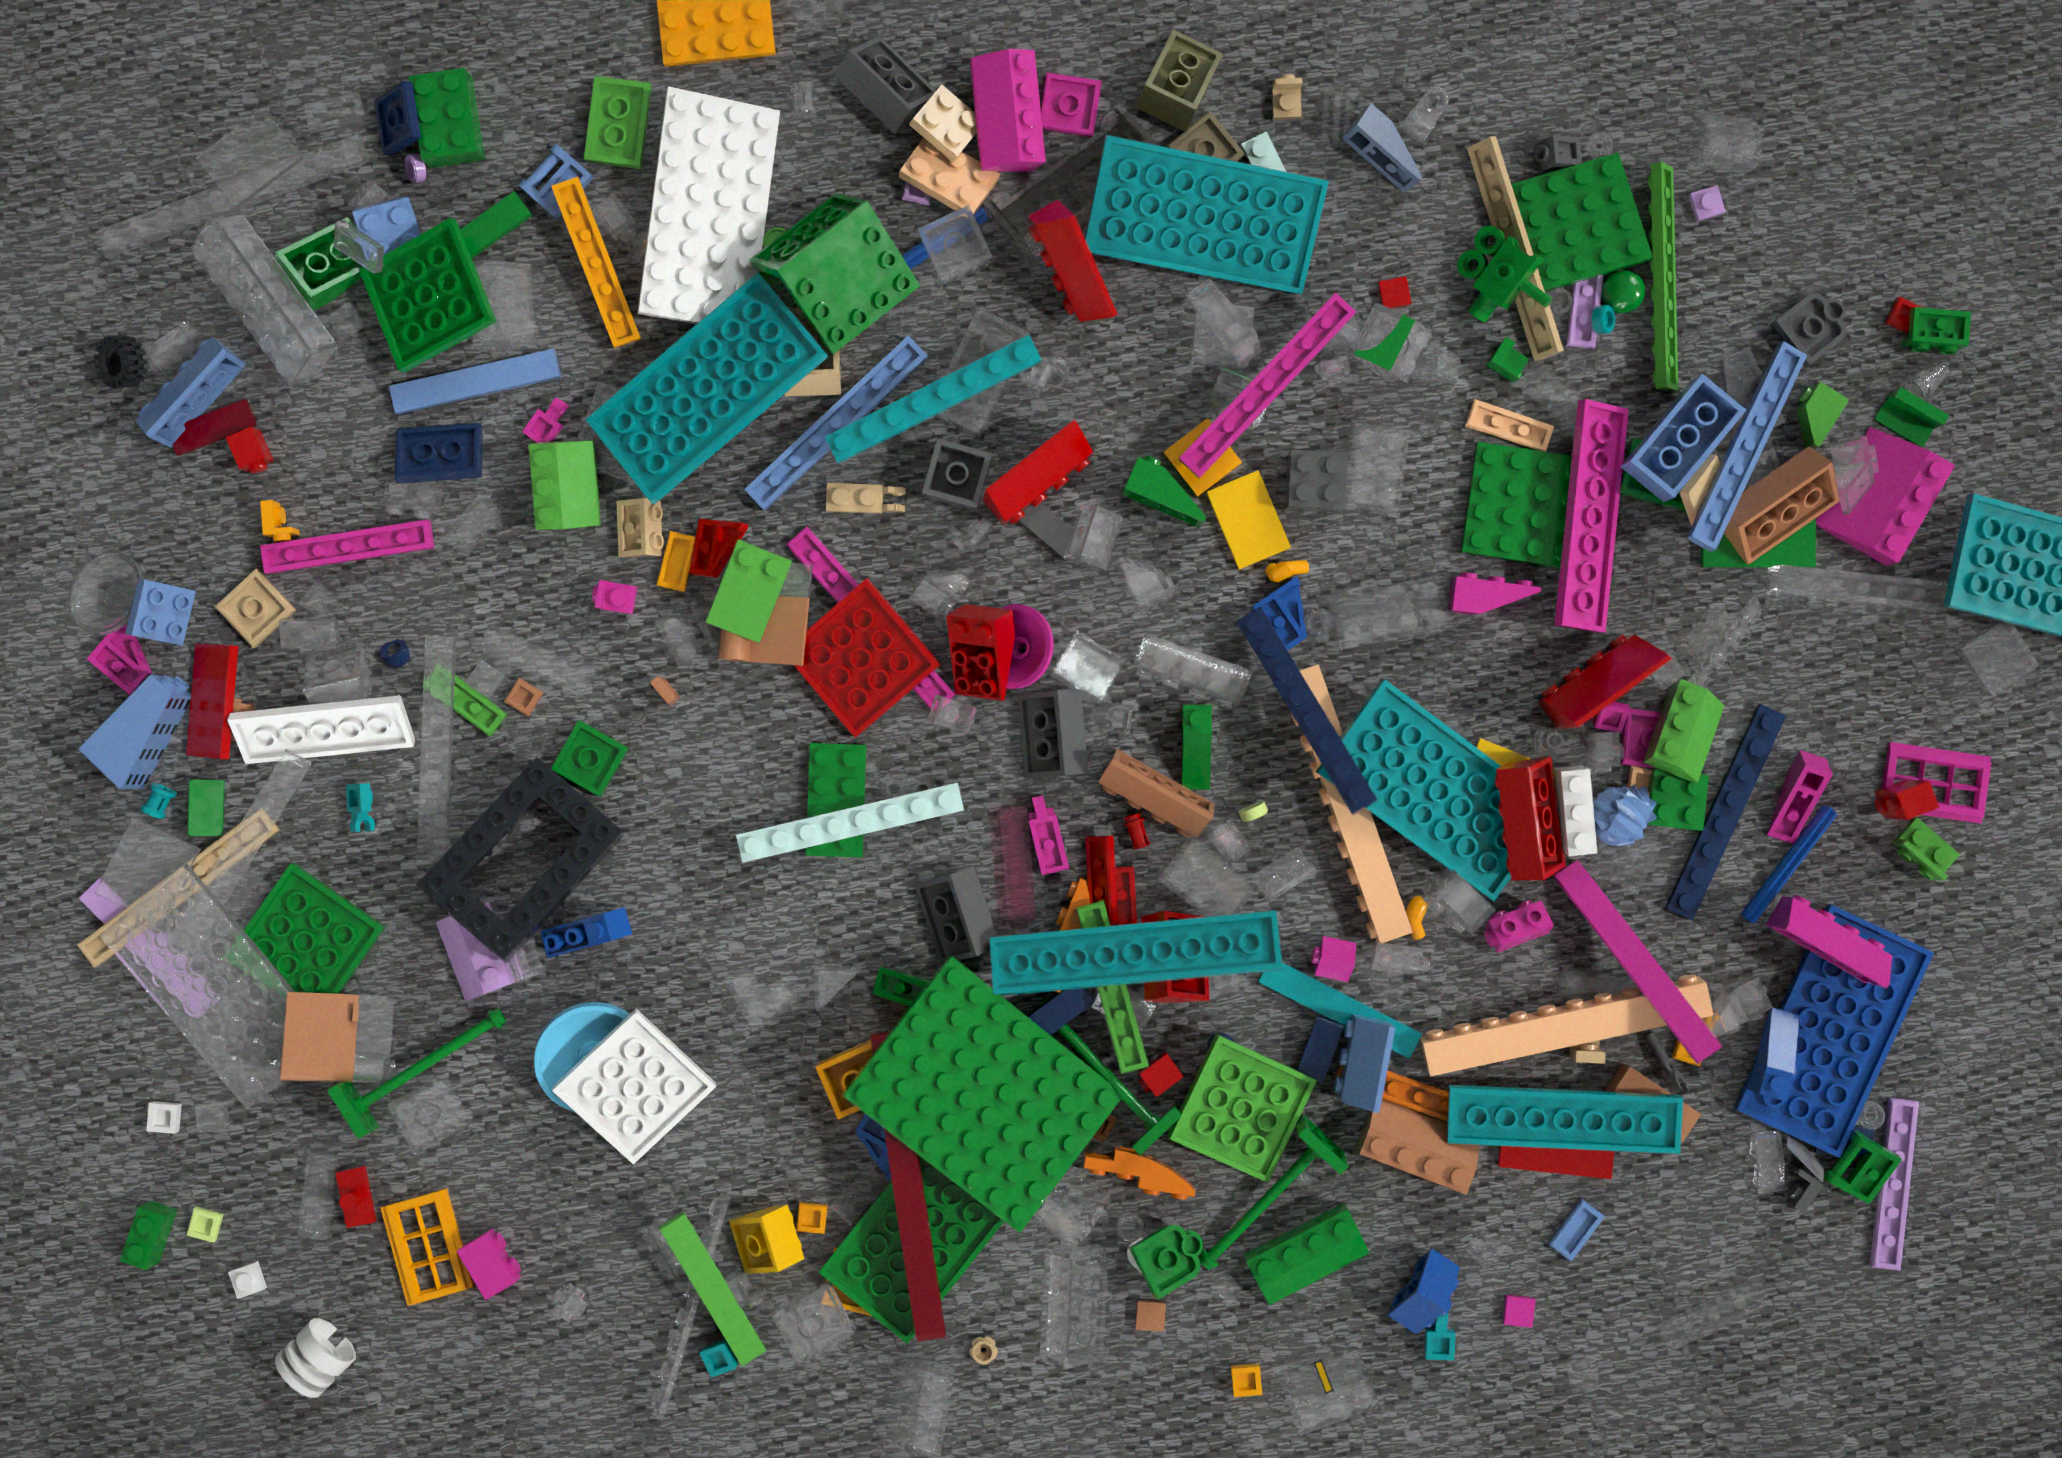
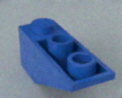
M623 907L542 930L540 934L547 958L631 935L632 930L626 909Z

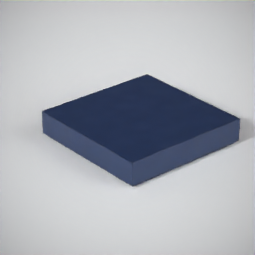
M402 81L375 99L374 103L384 155H395L421 138L412 82Z

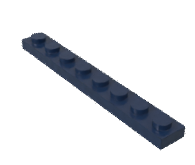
M1259 607L1237 620L1236 622L1352 815L1354 816L1378 802L1262 608Z
M1762 704L1757 705L1704 821L1703 831L1699 832L1665 906L1666 909L1687 919H1694L1786 715Z

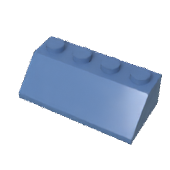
M211 337L209 340H205L199 345L196 355L190 361H186L180 366L175 378L160 388L159 395L152 403L146 404L141 409L140 416L135 421L149 438L172 448L173 443L185 431L184 424L186 421L201 416L244 368L246 363L216 338Z

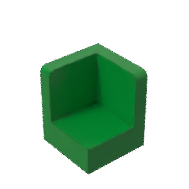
M1505 337L1497 346L1486 366L1515 383L1522 376L1521 372L1529 359L1513 349L1516 342Z

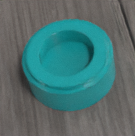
M1601 305L1594 308L1591 322L1595 333L1608 334L1613 330L1615 326V313L1611 306Z

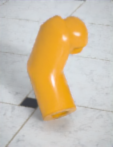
M1421 896L1412 897L1405 910L1413 931L1410 934L1414 940L1421 939L1426 935L1421 922L1427 910V903Z

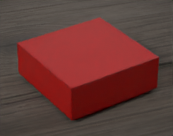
M1407 276L1378 282L1383 310L1410 306L1412 304Z
M1898 296L1885 323L1908 334L1910 309L1921 306Z

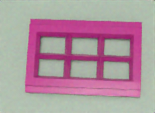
M1888 742L1882 788L1893 785L1894 780L1930 781L1931 785L1946 787L1944 802H1938L1940 808L1922 815L1982 824L1992 763L1990 762L1991 757ZM1897 759L1920 762L1918 777L1895 774ZM1926 763L1949 766L1947 782L1925 779ZM1955 767L1977 770L1976 786L1953 783ZM1952 788L1975 791L1973 807L1951 804Z

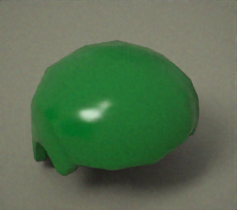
M1630 271L1615 272L1608 276L1602 285L1601 299L1603 303L1611 306L1614 312L1618 314L1637 310L1645 298V284L1639 275Z

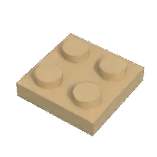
M943 85L937 89L909 124L952 162L977 133L975 112Z

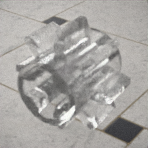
M570 1283L566 1287L558 1288L550 1300V1303L555 1306L551 1313L559 1319H564L566 1322H569L570 1319L578 1318L584 1312L587 1305L582 1299L586 1293L578 1286L575 1288Z

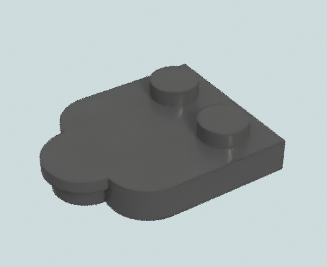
M1813 293L1800 300L1771 324L1786 343L1807 355L1803 366L1806 368L1845 337L1846 325L1843 322L1845 306L1837 299H1826L1820 294Z

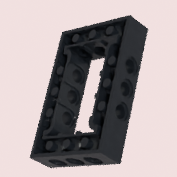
M536 757L420 879L416 886L507 964L623 837V831ZM539 797L547 804L552 813L557 812L569 823L570 828L574 832L577 830L581 835L510 912L501 919L459 882L469 879L473 875L472 871L487 855L490 857L493 854L492 849L506 834L510 835L513 832L512 828L526 813L529 815L533 811L536 804L535 800Z

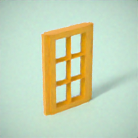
M447 1188L380 1207L407 1306L474 1287L472 1277L457 1253V1250L463 1246ZM434 1203L440 1225L425 1229L419 1207ZM414 1208L420 1230L405 1234L399 1212ZM442 1231L448 1253L433 1257L427 1235ZM422 1236L428 1259L413 1263L407 1240ZM450 1259L456 1281L441 1285L435 1263ZM430 1265L435 1287L420 1291L415 1269Z

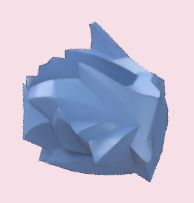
M1635 784L1629 788L1624 785L1622 787H1607L1604 792L1598 794L1597 799L1593 801L1597 838L1611 846H1626L1634 844L1635 840L1644 838L1643 829L1647 828L1649 822L1657 818L1652 812L1657 802L1649 798L1646 786L1637 789Z

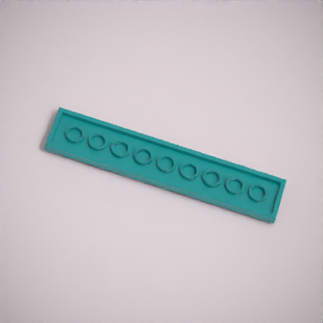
M1276 911L990 937L993 995L1000 994L1001 996L1283 970Z

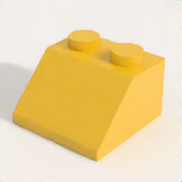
M788 1204L768 1207L729 1220L745 1274L779 1272L804 1259L802 1245L793 1224V1216L789 1211Z

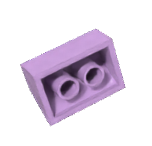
M489 902L483 903L492 911ZM451 916L436 922L465 1001L519 981L511 960L505 964Z

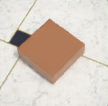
M657 676L650 682L667 704L673 705L680 699V696L664 677Z
M518 678L504 702L526 716H530L544 692Z
M1137 1299L1135 1329L1164 1332L1166 1302Z

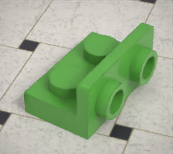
M1914 817L1892 842L1899 848L1896 851L1897 854L1908 862L1914 861L1920 867L1918 872L1930 881L1933 879L1945 881L1948 877L1945 871L1960 855L1917 817Z

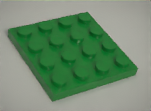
M1619 152L1511 184L1533 255L1535 254L1544 259L1539 265L1538 271L1545 292L1648 262L1653 258Z
M448 218L359 269L392 356L400 372L405 373L497 322L457 220L453 218Z
M1477 442L1460 553L1560 569L1572 456Z
M290 863L226 957L286 999L287 992L340 994L386 926L297 864Z

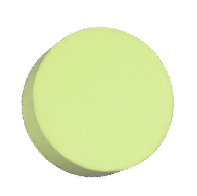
M1259 801L1239 810L1238 813L1243 822H1249L1265 815L1268 809L1264 801Z

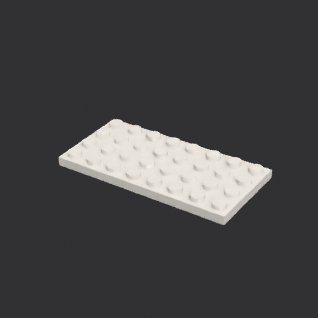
M668 86L638 314L698 324L759 272V270L754 269L749 259L762 250L780 115L779 110Z

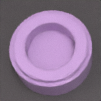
M419 153L408 154L405 158V170L408 179L412 183L425 182L426 168L421 160V155Z

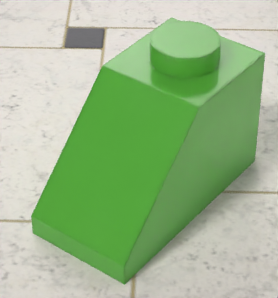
M1822 382L1811 387H1805L1798 397V401L1801 403L1796 410L1805 448L1810 446L1813 449H1817L1821 446L1849 399Z

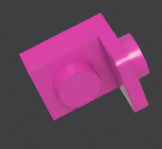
M599 580L598 586L595 585L593 588L592 602H595V608L633 615L637 587Z

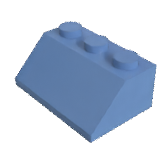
M1352 1014L1351 1021H1346L1344 1037H1348L1346 1049L1342 1048L1339 1055V1065H1342L1341 1075L1336 1076L1334 1082V1093H1337V1098L1340 1102L1371 1112H1380L1395 1027L1386 1020Z

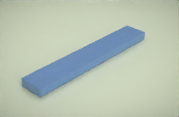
M554 349L399 383L389 386L395 414L398 415L561 378L556 352Z

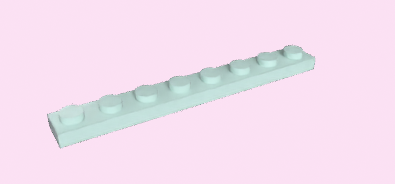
M958 783L742 833L736 835L743 863L964 811Z

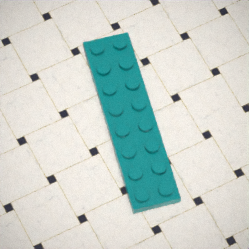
M1449 1085L1447 1143L1680 1154L1683 1097L1675 1094Z

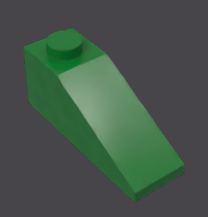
M1181 705L1182 786L1190 790H1210L1211 705Z
M879 967L872 994L910 1007L930 980Z

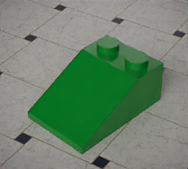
M346 217L275 252L273 270L306 312L310 313L330 303L361 279L359 269L370 264L359 230Z
M1145 456L1144 459L1138 457L1124 489L1123 496L1200 528L1206 519L1205 514L1164 467L1160 466L1161 462L1150 456Z

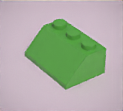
M555 441L529 444L536 530L569 529L601 525L595 441Z
M1679 679L1670 685L1643 763L1690 782L1698 783L1725 705L1708 689L1683 679Z

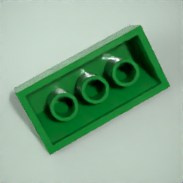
M1341 1203L1243 1255L1268 1304L1271 1305L1368 1255L1369 1251L1349 1210L1344 1203Z

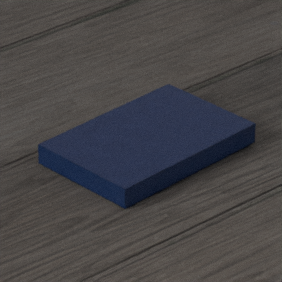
M481 423L396 429L395 481L397 484L482 478L483 429Z

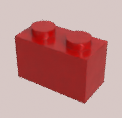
M1904 780L1874 791L1876 796L1875 806L1877 811L1883 815V818L1908 820L1940 808L1930 781Z

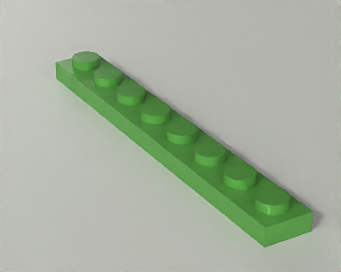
M1663 162L1650 164L1651 173L1648 176V185L1651 189L1649 214L1652 217V229L1649 233V239L1653 250V258L1650 260V269L1653 273L1651 298L1654 301V313L1651 316V323L1655 336V341L1652 343V353L1655 357V369L1653 370L1652 377L1656 389L1672 392L1678 391L1673 167Z

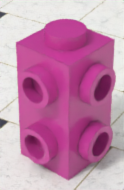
M1528 900L1517 905V910L1509 913L1502 910L1491 915V920L1488 921L1485 927L1486 931H1484L1489 946H1494L1496 952L1499 953L1548 934L1554 925L1541 900L1535 903Z

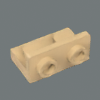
M647 498L616 501L618 556L623 558L662 556L664 539L661 525L663 516L661 501L659 500L655 505Z

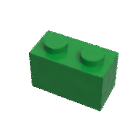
M152 1200L139 1206L120 1262L144 1270H148L160 1263L178 1209Z

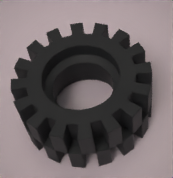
M110 336L104 337V339L98 342L100 346L95 348L98 354L94 355V360H98V364H95V369H100L101 372L98 373L99 378H104L103 383L105 385H109L111 388L135 387L145 380L143 374H147L148 369L144 368V364H148V359H143V355H146L145 350H140L142 344L136 342V338Z

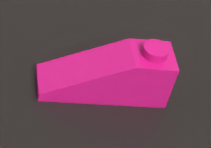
M1799 750L1787 772L1767 832L1768 836L1792 844L1795 843L1833 775L1826 758Z

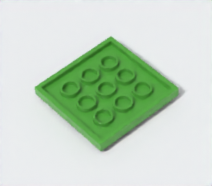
M1216 1033L1179 1110L1182 1116L1172 1125L1167 1137L1170 1140L1269 1183L1317 1080Z

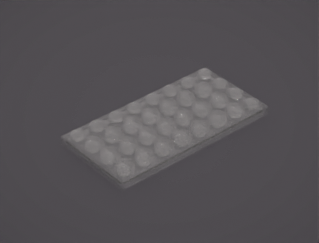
M188 864L183 865L99 936L248 1110L284 1081L279 1080L283 1050L287 992L295 991Z

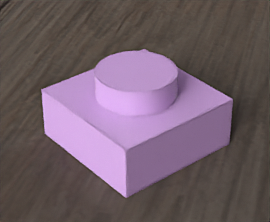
M1718 185L1688 195L1696 222L1722 215L1726 212Z

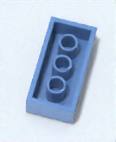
M1701 374L1689 382L1620 467L1662 502L1673 499L1745 413L1746 409L1705 375Z

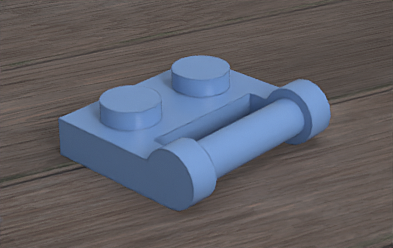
M555 143L550 149L551 153L527 180L523 179L518 186L557 220L562 213L551 186L578 176L584 189L591 182L593 176ZM560 160L564 162L538 192L535 189Z

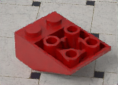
M964 604L946 615L955 694L1003 701L1006 695L1015 640L1013 610Z

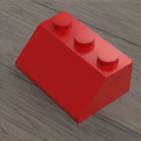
M1161 911L1141 916V923L1202 918L1205 916ZM1209 977L1145 982L1144 1001L1159 1003L1210 1001Z

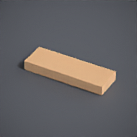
M1474 399L1464 426L1531 450L1544 452L1547 450L1554 426L1477 399Z

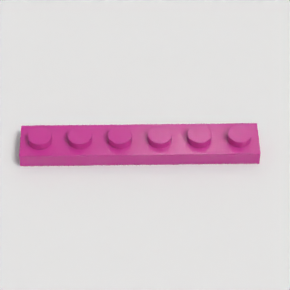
M430 520L260 545L265 574L435 549Z

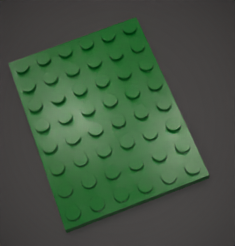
M950 955L842 1093L846 1099L1019 1233H1021L1121 1100L1108 1081L1000 994L993 995V989Z

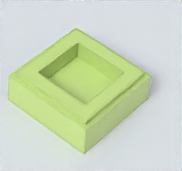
M195 1207L187 1236L213 1243L216 1242L224 1214Z

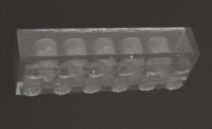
M240 209L210 214L190 250L288 385L313 379L331 357L338 346Z

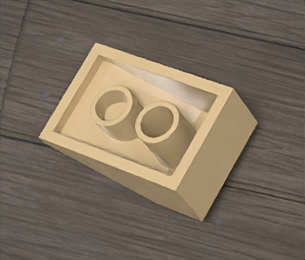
M800 307L789 308L829 357L784 395H840V350L835 354L830 353Z

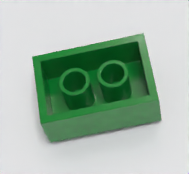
M465 68L408 76L409 82H412L421 133V138L418 139L421 160L430 169L485 160L473 77Z

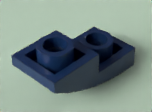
M1317 1016L1297 1071L1323 1083L1344 1026Z

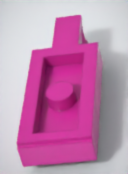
M1043 795L1034 796L1032 801L1035 812L1028 814L1041 874L1046 875L1067 870L1069 865L1053 807L1046 809Z

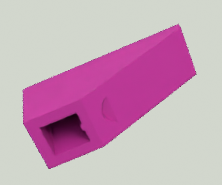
M1462 572L1460 577L1452 578L1448 612L1478 615L1541 592V587H1534L1533 582L1527 580H1516V584L1505 583V578L1488 576V580L1477 579V574Z

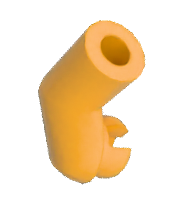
M1306 560L1284 561L1278 564L1272 563L1267 566L1265 573L1270 581L1280 582L1293 575L1307 574L1309 564Z

